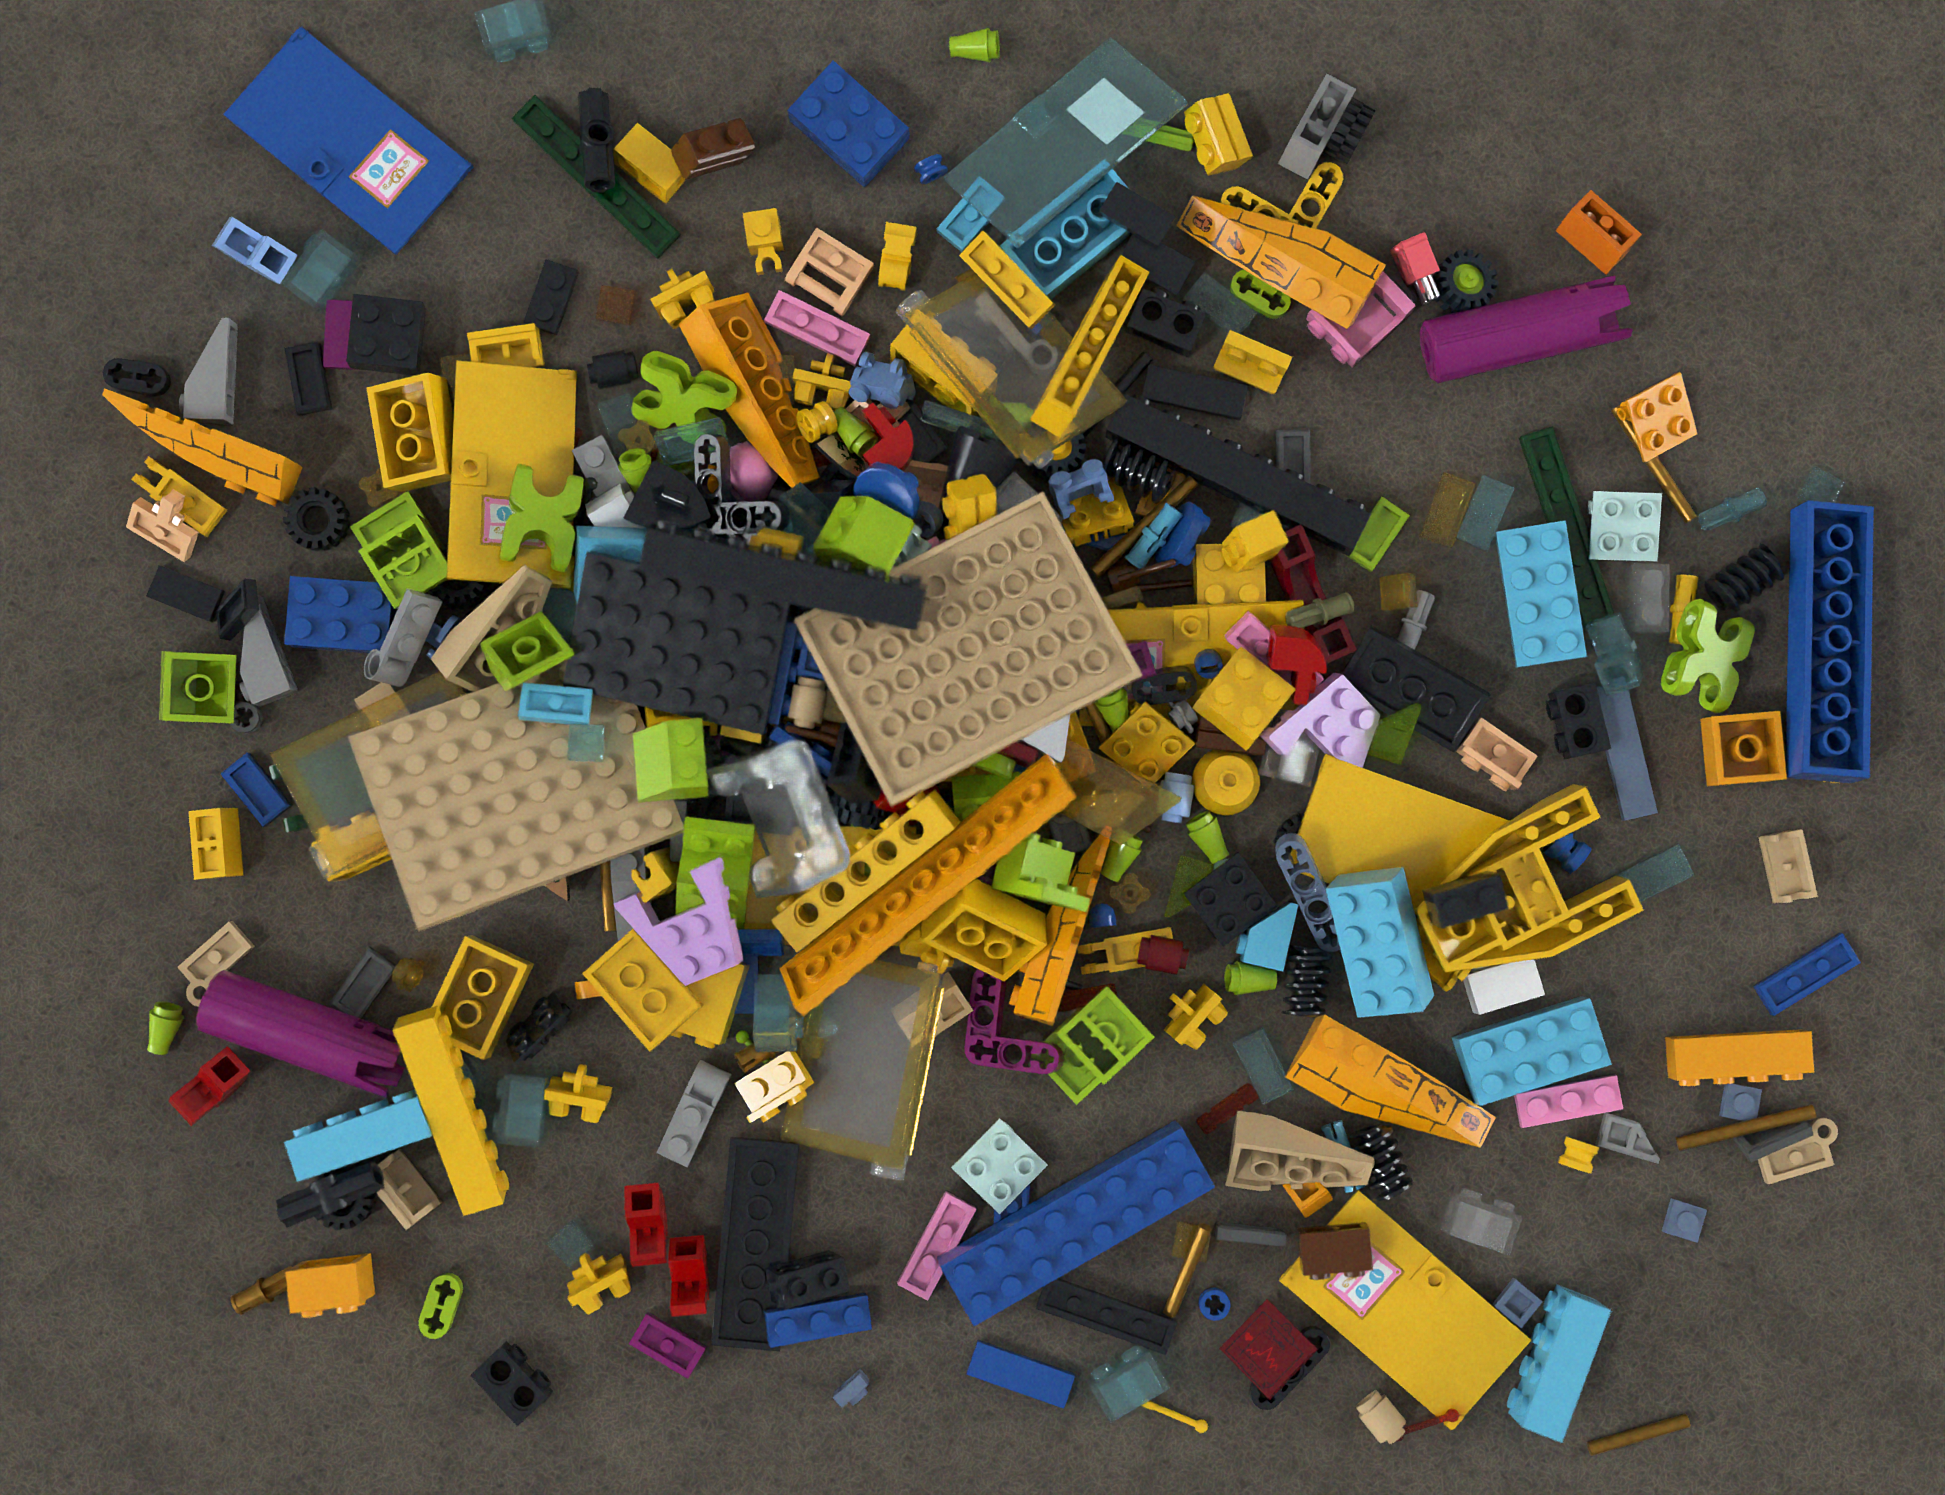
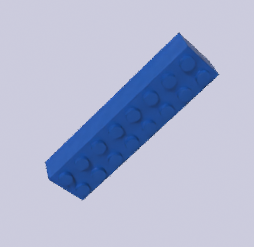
M1808 500L1790 510L1786 713L1787 778L1854 783L1870 778L1874 507Z
M1175 1120L962 1242L952 1250L943 1253L937 1259L940 1268L973 1326H976L1210 1191L1215 1186L1183 1128Z

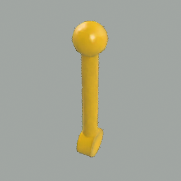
M1142 1398L1141 1406L1191 1425L1199 1433H1204L1208 1429V1423L1203 1419L1194 1420L1158 1405L1149 1399Z

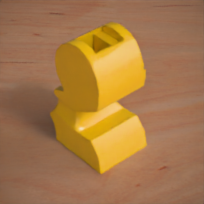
M886 222L884 232L886 243L882 249L878 280L879 287L887 286L899 288L903 291L906 290L908 275H910L912 265L911 246H915L917 237L916 227Z

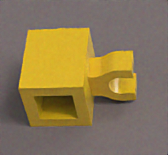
M772 208L743 213L749 252L751 255H758L755 261L757 275L764 274L762 266L767 260H772L775 263L776 272H782L781 260L775 253L777 251H784L777 209Z

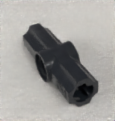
M588 88L578 94L581 132L579 150L583 159L584 185L592 192L604 193L606 190L614 189L615 187L612 148L614 130L610 123L608 93L603 92L601 88Z
M375 1161L342 1174L337 1172L310 1183V1187L295 1191L276 1200V1211L280 1221L287 1228L320 1214L321 1216L327 1215L351 1205V1202L364 1198L384 1189L383 1173Z

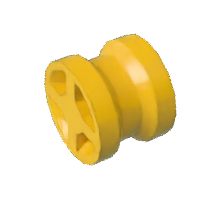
M825 401L816 403L811 410L802 409L797 412V425L802 436L809 443L818 441L823 434L831 435L836 433L838 428L836 416L832 408Z
M1566 1136L1564 1141L1566 1149L1564 1154L1559 1157L1558 1163L1591 1174L1593 1170L1591 1161L1593 1156L1598 1154L1600 1147Z

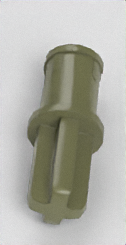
M1347 592L1325 600L1313 599L1312 604L1288 611L1286 613L1287 626L1299 628L1317 623L1325 625L1329 619L1354 612L1353 599Z

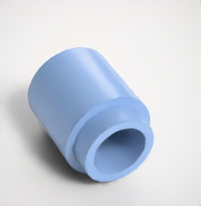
M1170 772L1165 773V779L1160 782L1159 800L1157 801L1156 813L1162 814L1163 821L1182 823L1183 817L1190 818L1195 786L1191 785L1192 776Z

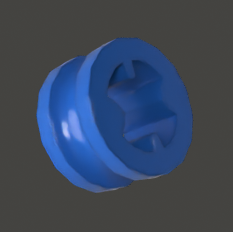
M941 154L929 156L914 166L915 172L921 174L919 178L921 184L930 183L948 172L947 166L941 164L943 160Z
M1210 1287L1200 1294L1198 1306L1207 1319L1218 1321L1229 1313L1230 1300L1222 1289ZM1212 1295H1218L1219 1301L1224 1303L1221 1310L1216 1308L1218 1311L1216 1313H1211L1209 1306L1205 1305L1207 1298L1212 1300Z

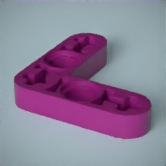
M977 969L973 975L969 1004L974 1011L968 1014L965 1039V1055L967 1059L979 1066L1037 1074L1057 1072L1064 1062V1054L1058 1045L1050 1042L1001 1036L1006 981L991 976V978L996 979V985L990 986L988 996H995V1002L992 1000H980V995L985 996L988 993V985L983 984L982 980L983 977H988L989 974ZM984 1005L989 1006L994 1015L992 1022L988 1025H983L978 1019V1011ZM983 1040L984 1047L998 1048L997 1054H983L980 1058V1053L975 1052V1046L981 1045ZM1012 1044L1018 1045L1022 1050V1058L1016 1064L1008 1061L1006 1057L1007 1048ZM1047 1049H1049V1055L1054 1056V1062L1048 1063L1047 1068L1044 1061L1030 1060L1031 1053L1044 1054Z

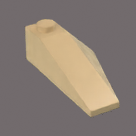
M526 565L522 566L452 629L431 657V660L444 677L472 692L499 683L489 669L480 643L542 611L552 584L551 579Z
M1237 1111L1225 1186L1269 1191L1271 1190V1185L1290 1184L1291 1189H1303V1183L1320 1182L1325 1187L1368 1185L1374 1158L1276 1117L1255 1112Z

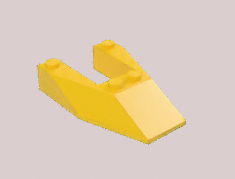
M1572 784L1542 799L1496 829L1441 883L1445 884L1485 871L1494 872L1500 875L1509 909L1445 928L1431 924L1425 900L1415 909L1444 972L1553 957L1644 911L1630 880L1620 876H1614L1564 901L1539 848L1601 818L1587 787Z

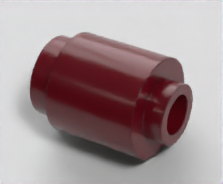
M1151 935L1150 938L1142 937L1137 964L1145 965V969L1177 975L1179 968H1186L1189 949L1183 948V941L1155 935Z

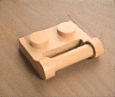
M816 227L788 271L785 281L792 286L799 285L834 307L833 311L844 316L852 300L872 271L874 263ZM810 265L845 287L846 289L842 295H838L803 273L806 266Z

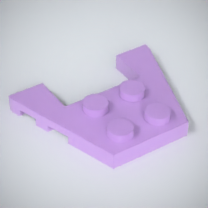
M1333 673L1315 688L1314 693H1309L1307 705L1301 704L1294 711L1288 710L1281 716V722L1273 728H1266L1260 737L1277 754L1287 756L1302 732H1304L1325 754L1363 768L1381 715L1343 674Z
M721 857L697 866L690 871L706 903L662 921H659L650 902H643L641 891L624 897L613 904L615 909L684 986L734 967L743 961L735 918H731L727 900L730 899L728 886L723 884L721 871L724 870V865Z

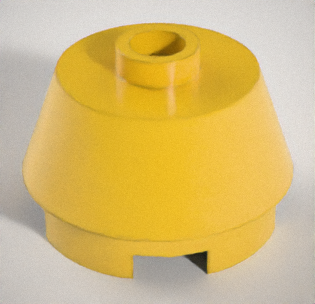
M1211 750L1196 764L1192 775V785H1195L1194 794L1204 808L1218 815H1234L1244 811L1254 802L1260 788V775L1254 761L1247 754Z

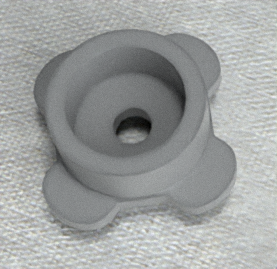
M1186 700L1178 701L1176 704L1173 702L1167 703L1171 709L1168 712L1171 722L1179 729L1183 728L1187 729L1190 733L1194 732L1192 725L1198 722V718Z

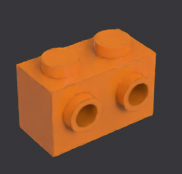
M1592 190L1570 210L1556 229L1557 233L1605 275L1622 260L1642 235Z

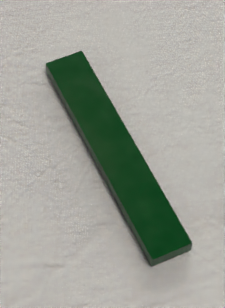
M536 95L511 118L517 126L657 259L681 236L680 232L615 170L614 189H609L602 193L592 192L589 188H586L584 185L583 159L579 150L581 138Z
M1553 426L1520 436L1519 441L1546 523L1566 520L1582 629L1615 620L1616 616L1598 561L1589 559L1590 537Z

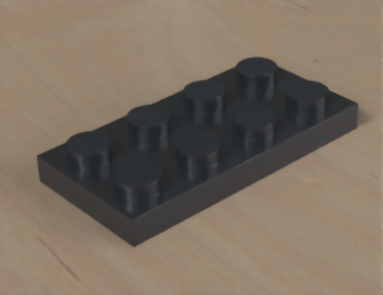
M1371 625L1341 674L1349 680L1372 706L1450 751L1455 752L1489 700L1490 693Z

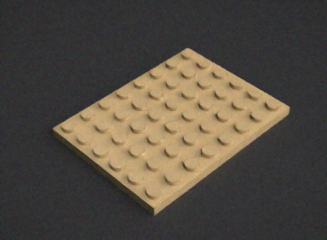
M1043 492L891 569L890 576L900 578L902 573L912 574L921 577V583L929 584L921 623L917 631L819 609H813L794 619L800 634L891 807L1142 677V673Z
M567 659L523 683L563 686ZM500 683L348 737L418 931L683 833L684 825L674 800L638 803L633 734L646 728L636 704L593 694L589 726L519 720L518 713L522 683L507 691L503 689Z

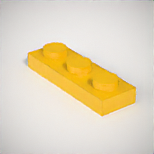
M982 231L959 255L1028 328L1032 329L1056 305L985 231Z

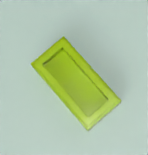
M1383 497L1378 500L1370 512L1371 515L1350 556H1347L1369 572L1374 570L1410 516Z

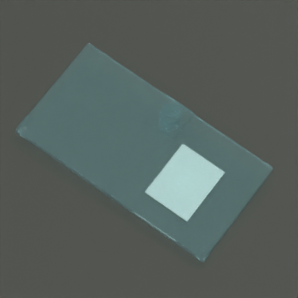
M1110 37L1042 95L1035 97L1017 112L1010 122L943 178L946 183L1006 236L1016 248H1019L1184 109L1188 102L1178 91L1173 90Z

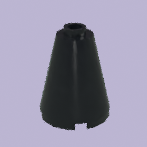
M959 426L955 433L938 508L944 511L942 499L947 497V485L951 481L967 480V477L984 474L995 489H997L1017 464L1020 457L1018 456L1019 454L992 438L990 440L980 436L981 433ZM943 513V519L949 521V518Z

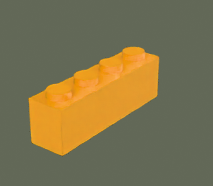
M1796 1029L1665 1037L1668 1078L1679 1080V1086L1700 1085V1079H1713V1084L1735 1083L1734 1077H1747V1082L1769 1081L1768 1075H1781L1782 1080H1802L1803 1073H1814L1812 1031Z

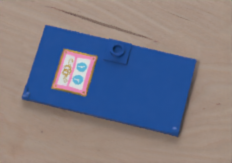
M299 27L293 33L283 48L223 114L395 255L399 253L473 168L469 161L451 149L309 34L303 27Z

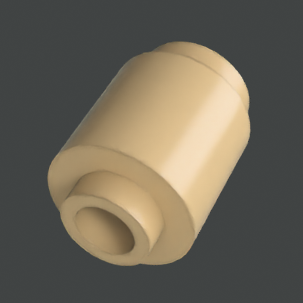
M799 677L798 684L793 687L788 717L795 718V726L814 729L815 722H823L828 691L825 690V681Z
M1374 1390L1356 1405V1409L1360 1412L1358 1417L1379 1443L1387 1441L1389 1444H1392L1405 1433L1403 1426L1406 1424V1420L1386 1395H1380L1377 1390Z

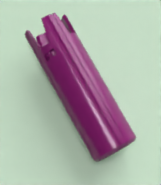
M1610 276L1426 319L1422 322L1420 329V345L1427 372L1430 378L1438 384L1629 339L1632 336L1633 329H1619V322L1615 313L1616 310L1631 305L1625 285H1614L1616 277Z
M222 970L212 978L198 1008L196 1022L198 1030L203 1033L385 1098L389 1096L388 1089L373 1082L397 1087L405 1067L396 1063L401 1050L398 1045L392 1043H398L393 1030L226 970Z

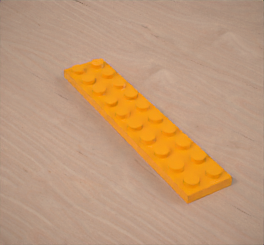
M1048 753L1043 755L960 822L954 830L779 968L794 1008L804 1016L811 1009L819 1006L826 997L840 986L845 985L852 976L866 965L874 962L882 952L892 944L900 941L907 932L921 921L926 920L932 912L947 900L955 897L963 887L976 877L981 876L988 867L1002 856L1011 852L1018 843L1031 833L1036 832L1043 823L1057 812L1063 810L1069 802L1076 798L1057 764Z

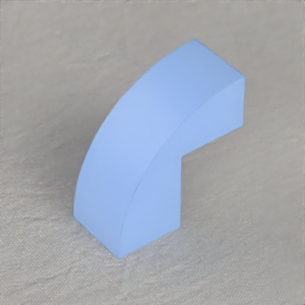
M229 217L212 245L251 270L278 284L282 282L298 256L272 238L260 235L234 217Z

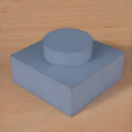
M1733 1083L1725 1084L1719 1116L1742 1121L1757 1118L1762 1089Z
M1671 1198L1662 1232L1698 1243L1707 1209Z
M1512 1278L1492 1305L1522 1328L1543 1301L1515 1278Z
M859 1369L834 1391L833 1399L841 1408L848 1402L852 1406L855 1405L868 1393L865 1387L868 1386L869 1378Z

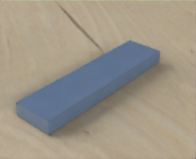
M1621 681L1599 686L1597 691L1611 749L1605 750L1621 820L1625 821L1656 814L1658 811L1627 682Z

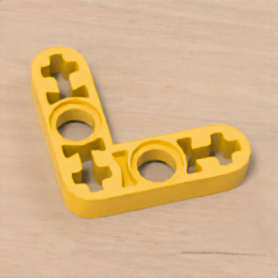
M1324 162L1314 170L1289 214L1239 186L1228 188L1223 193L1220 203L1230 205V202L1226 199H1234L1237 195L1242 198L1240 204L1245 208L1249 209L1251 203L1257 205L1252 212L1259 213L1265 211L1270 213L1273 218L1295 223L1301 221L1304 224L1312 225L1311 228L1316 229L1343 182V172L1334 163ZM1327 172H1331L1334 174L1332 180L1336 184L1329 183L1322 195L1315 192L1322 182V177L1319 174L1326 175ZM1309 199L1316 201L1320 207L1319 213L1313 217L1306 216L1301 210L1303 201Z

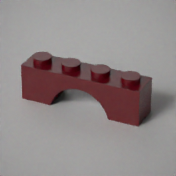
M1302 524L1283 530L1289 542L1269 561L1286 600H1303L1304 606L1312 604L1313 599H1327L1316 574L1315 554ZM1340 616L1329 619L1325 625L1317 623L1304 627V630L1308 631L1317 640L1326 664L1357 650L1346 624Z

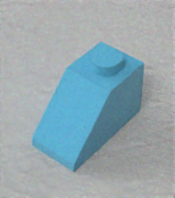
M1287 902L1246 930V934L1241 933L1236 946V953L1241 954L1239 961L1283 971L1298 904Z

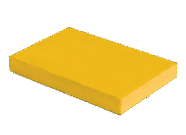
M634 929L630 930L582 973L649 1052L653 1051L703 1006L690 989L683 985Z

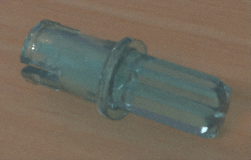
M1756 487L1740 496L1725 498L1724 503L1700 513L1698 521L1703 530H1712L1730 521L1736 523L1746 514L1766 507L1767 500L1763 491Z

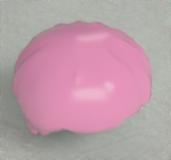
M749 441L737 443V445L730 448L731 486L746 502H756L768 497L774 483L778 479V474Z

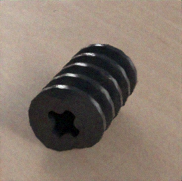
M1116 437L1111 443L1102 464L1108 481L1115 476V484L1117 486H1123L1127 482V489L1130 492H1134L1140 487L1141 497L1145 498L1152 492V501L1159 503L1169 492L1176 477L1178 465L1171 472H1168L1167 460H1164L1157 467L1155 466L1156 455L1152 454L1147 461H1144L1143 449L1140 448L1133 456L1131 455V444L1128 443L1120 450L1118 449L1119 438Z
M1760 543L1759 548L1749 550L1748 556L1743 555L1739 557L1737 564H1729L1726 567V572L1721 570L1715 574V579H1707L1704 582L1706 592L1719 609L1725 611V608L1728 606L1734 612L1740 610L1737 599H1740L1745 604H1749L1751 602L1748 594L1749 591L1758 597L1762 595L1759 584H1763L1766 588L1770 589L1773 587L1770 577L1773 576L1778 581H1782L1784 574L1774 553L1766 545Z
M1289 945V947L1298 951L1297 955L1288 957V961L1296 964L1297 968L1286 970V974L1295 978V982L1285 984L1284 988L1294 992V995L1283 998V1002L1291 1005L1292 1009L1282 1011V1014L1313 1018L1326 1014V1010L1318 1006L1317 1003L1326 1001L1327 995L1319 992L1318 989L1329 986V982L1320 978V975L1331 972V969L1323 965L1322 961L1332 959V955L1319 948Z
M1372 1125L1349 1135L1350 1138H1361V1142L1354 1147V1150L1365 1151L1366 1155L1374 1158L1370 1177H1375L1376 1181L1368 1186L1369 1190H1380L1381 1194L1374 1198L1373 1201H1382L1395 1197L1406 1191L1413 1184L1412 1178L1402 1177L1408 1171L1407 1165L1397 1164L1403 1159L1402 1152L1392 1151L1398 1146V1140L1387 1138L1394 1131L1391 1125Z

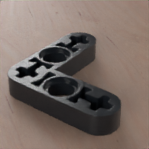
M701 435L694 447L695 486L705 499L710 517L711 515H717L718 522L707 520L698 524V527L711 530L713 534L757 533L762 528L778 531L786 529L790 522V512L782 502H731L729 444L722 435ZM715 446V453H708V447ZM717 464V469H708V465ZM711 475H715L719 482L718 489L714 494L709 491L707 486ZM709 500H718V504H709ZM742 508L749 515V521L745 527L740 526L737 519L738 513ZM776 513V520L760 521V514Z

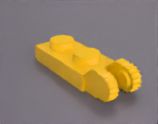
M148 456L144 463L147 464L148 468L162 475L163 478L157 486H154L150 483L149 479L137 473L133 476L132 480L149 492V496L155 501L161 502L162 497L171 493L172 489L185 496L184 503L179 513L184 516V522L208 537L227 512V509L170 468L168 470Z
M1171 927L1104 938L1101 942L1079 945L1077 947L1078 954L1094 953V951L1105 949L1107 958L1105 963L1085 964V966L1081 967L1082 975L1108 970L1109 973L1145 967V965L1137 964L1141 938H1150L1151 935L1173 939Z

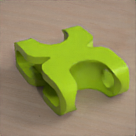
M652 351L646 354L641 363L642 378L656 386L660 392L646 389L638 393L634 397L631 406L633 416L659 429H665L672 423H676L679 434L684 439L696 443L697 439L704 434H718L725 438V422L711 413L708 408L724 410L732 405L737 394L735 383L708 370L701 371L695 377H692L689 366L683 360L659 351Z
M518 464L509 497V506L514 513L506 520L501 542L500 559L510 562L514 561L523 542L528 539H539L545 542L551 550L552 569L565 572L570 562L575 539L574 528L569 523L576 518L580 508L584 479L581 476L569 475L562 493L555 497H545L539 494L533 487V469L528 465Z
M1696 599L1687 604L1681 616L1676 633L1678 641L1683 646V650L1672 652L1668 656L1661 677V687L1671 695H1685L1692 690L1699 678L1701 684L1699 702L1701 706L1713 713H1721L1731 705L1739 684V675L1732 666V663L1743 661L1748 656L1755 628L1749 620L1736 617L1725 621L1717 635L1715 630L1716 608L1705 600Z

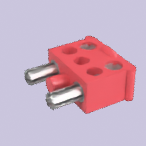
M1425 232L1401 241L1390 250L1402 280L1406 283V286L1414 284L1422 305L1430 303L1434 298L1436 299L1440 296L1432 277L1440 269Z

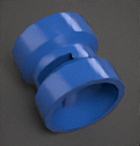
M1573 832L1547 844L1543 849V853L1550 859L1556 858L1561 863V868L1568 874H1571L1585 861L1592 848L1585 842H1578L1573 838Z

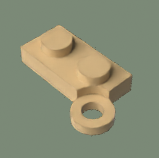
M233 921L225 924L177 967L191 982L187 987L186 996L188 1001L194 1006L199 1007L201 999H198L195 995L197 987L202 986L207 990L208 984L217 973L222 970L228 971L255 947Z
M1824 1117L1817 1118L1810 1124L1813 1136L1758 1159L1764 1182L1772 1184L1833 1166L1834 1162L1829 1144L1833 1143L1837 1138L1838 1128L1836 1124ZM1822 1125H1826L1829 1129L1828 1135L1824 1138L1818 1135V1128Z

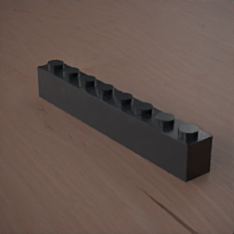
M1124 394L1106 430L1105 438L1113 441L1117 437L1119 438V445L1123 447L1130 443L1131 451L1136 453L1141 448L1144 450L1143 456L1148 459L1154 454L1156 455L1155 462L1162 463L1164 460H1167L1168 469L1173 470L1178 465L1177 473H1181L1186 477L1191 476L1197 483L1264 515L1274 510L1281 524L1289 528L1302 524L1308 537L1344 555L1350 556L1371 513L1365 511L1366 507L1353 499L1344 501L1334 496L1335 492L1325 485L1317 484L1314 486L1303 481L1304 476L1291 469L1283 471L1273 466V461L1263 455L1255 454V456H1252L1242 451L1243 447L1232 440L1225 439L1223 442L1213 437L1212 432L1204 426L1194 424L1192 427L1182 422L1181 416L1173 411L1164 409L1162 412L1151 407L1149 400L1140 395L1134 394L1131 397Z
M658 520L657 524L653 523L646 528L639 570L917 631L920 626L929 584L921 583V577L902 573L900 578L886 575L887 570L875 566H866L865 570L851 567L852 562L839 558H831V562L817 560V554L808 551L798 550L796 555L782 552L783 547L776 544L762 543L761 547L747 544L748 539L744 537L727 535L726 539L713 537V531L692 528V532L678 529V523L667 520Z

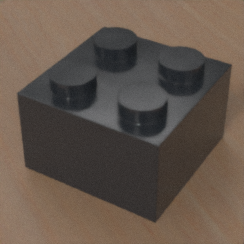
M353 294L346 359L350 368L404 375H419L426 315L424 303L422 301Z

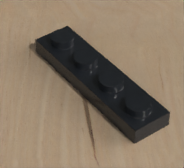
M1059 1278L1042 1287L1035 1306L1037 1310L1164 1355L1167 1354L1177 1325V1320Z

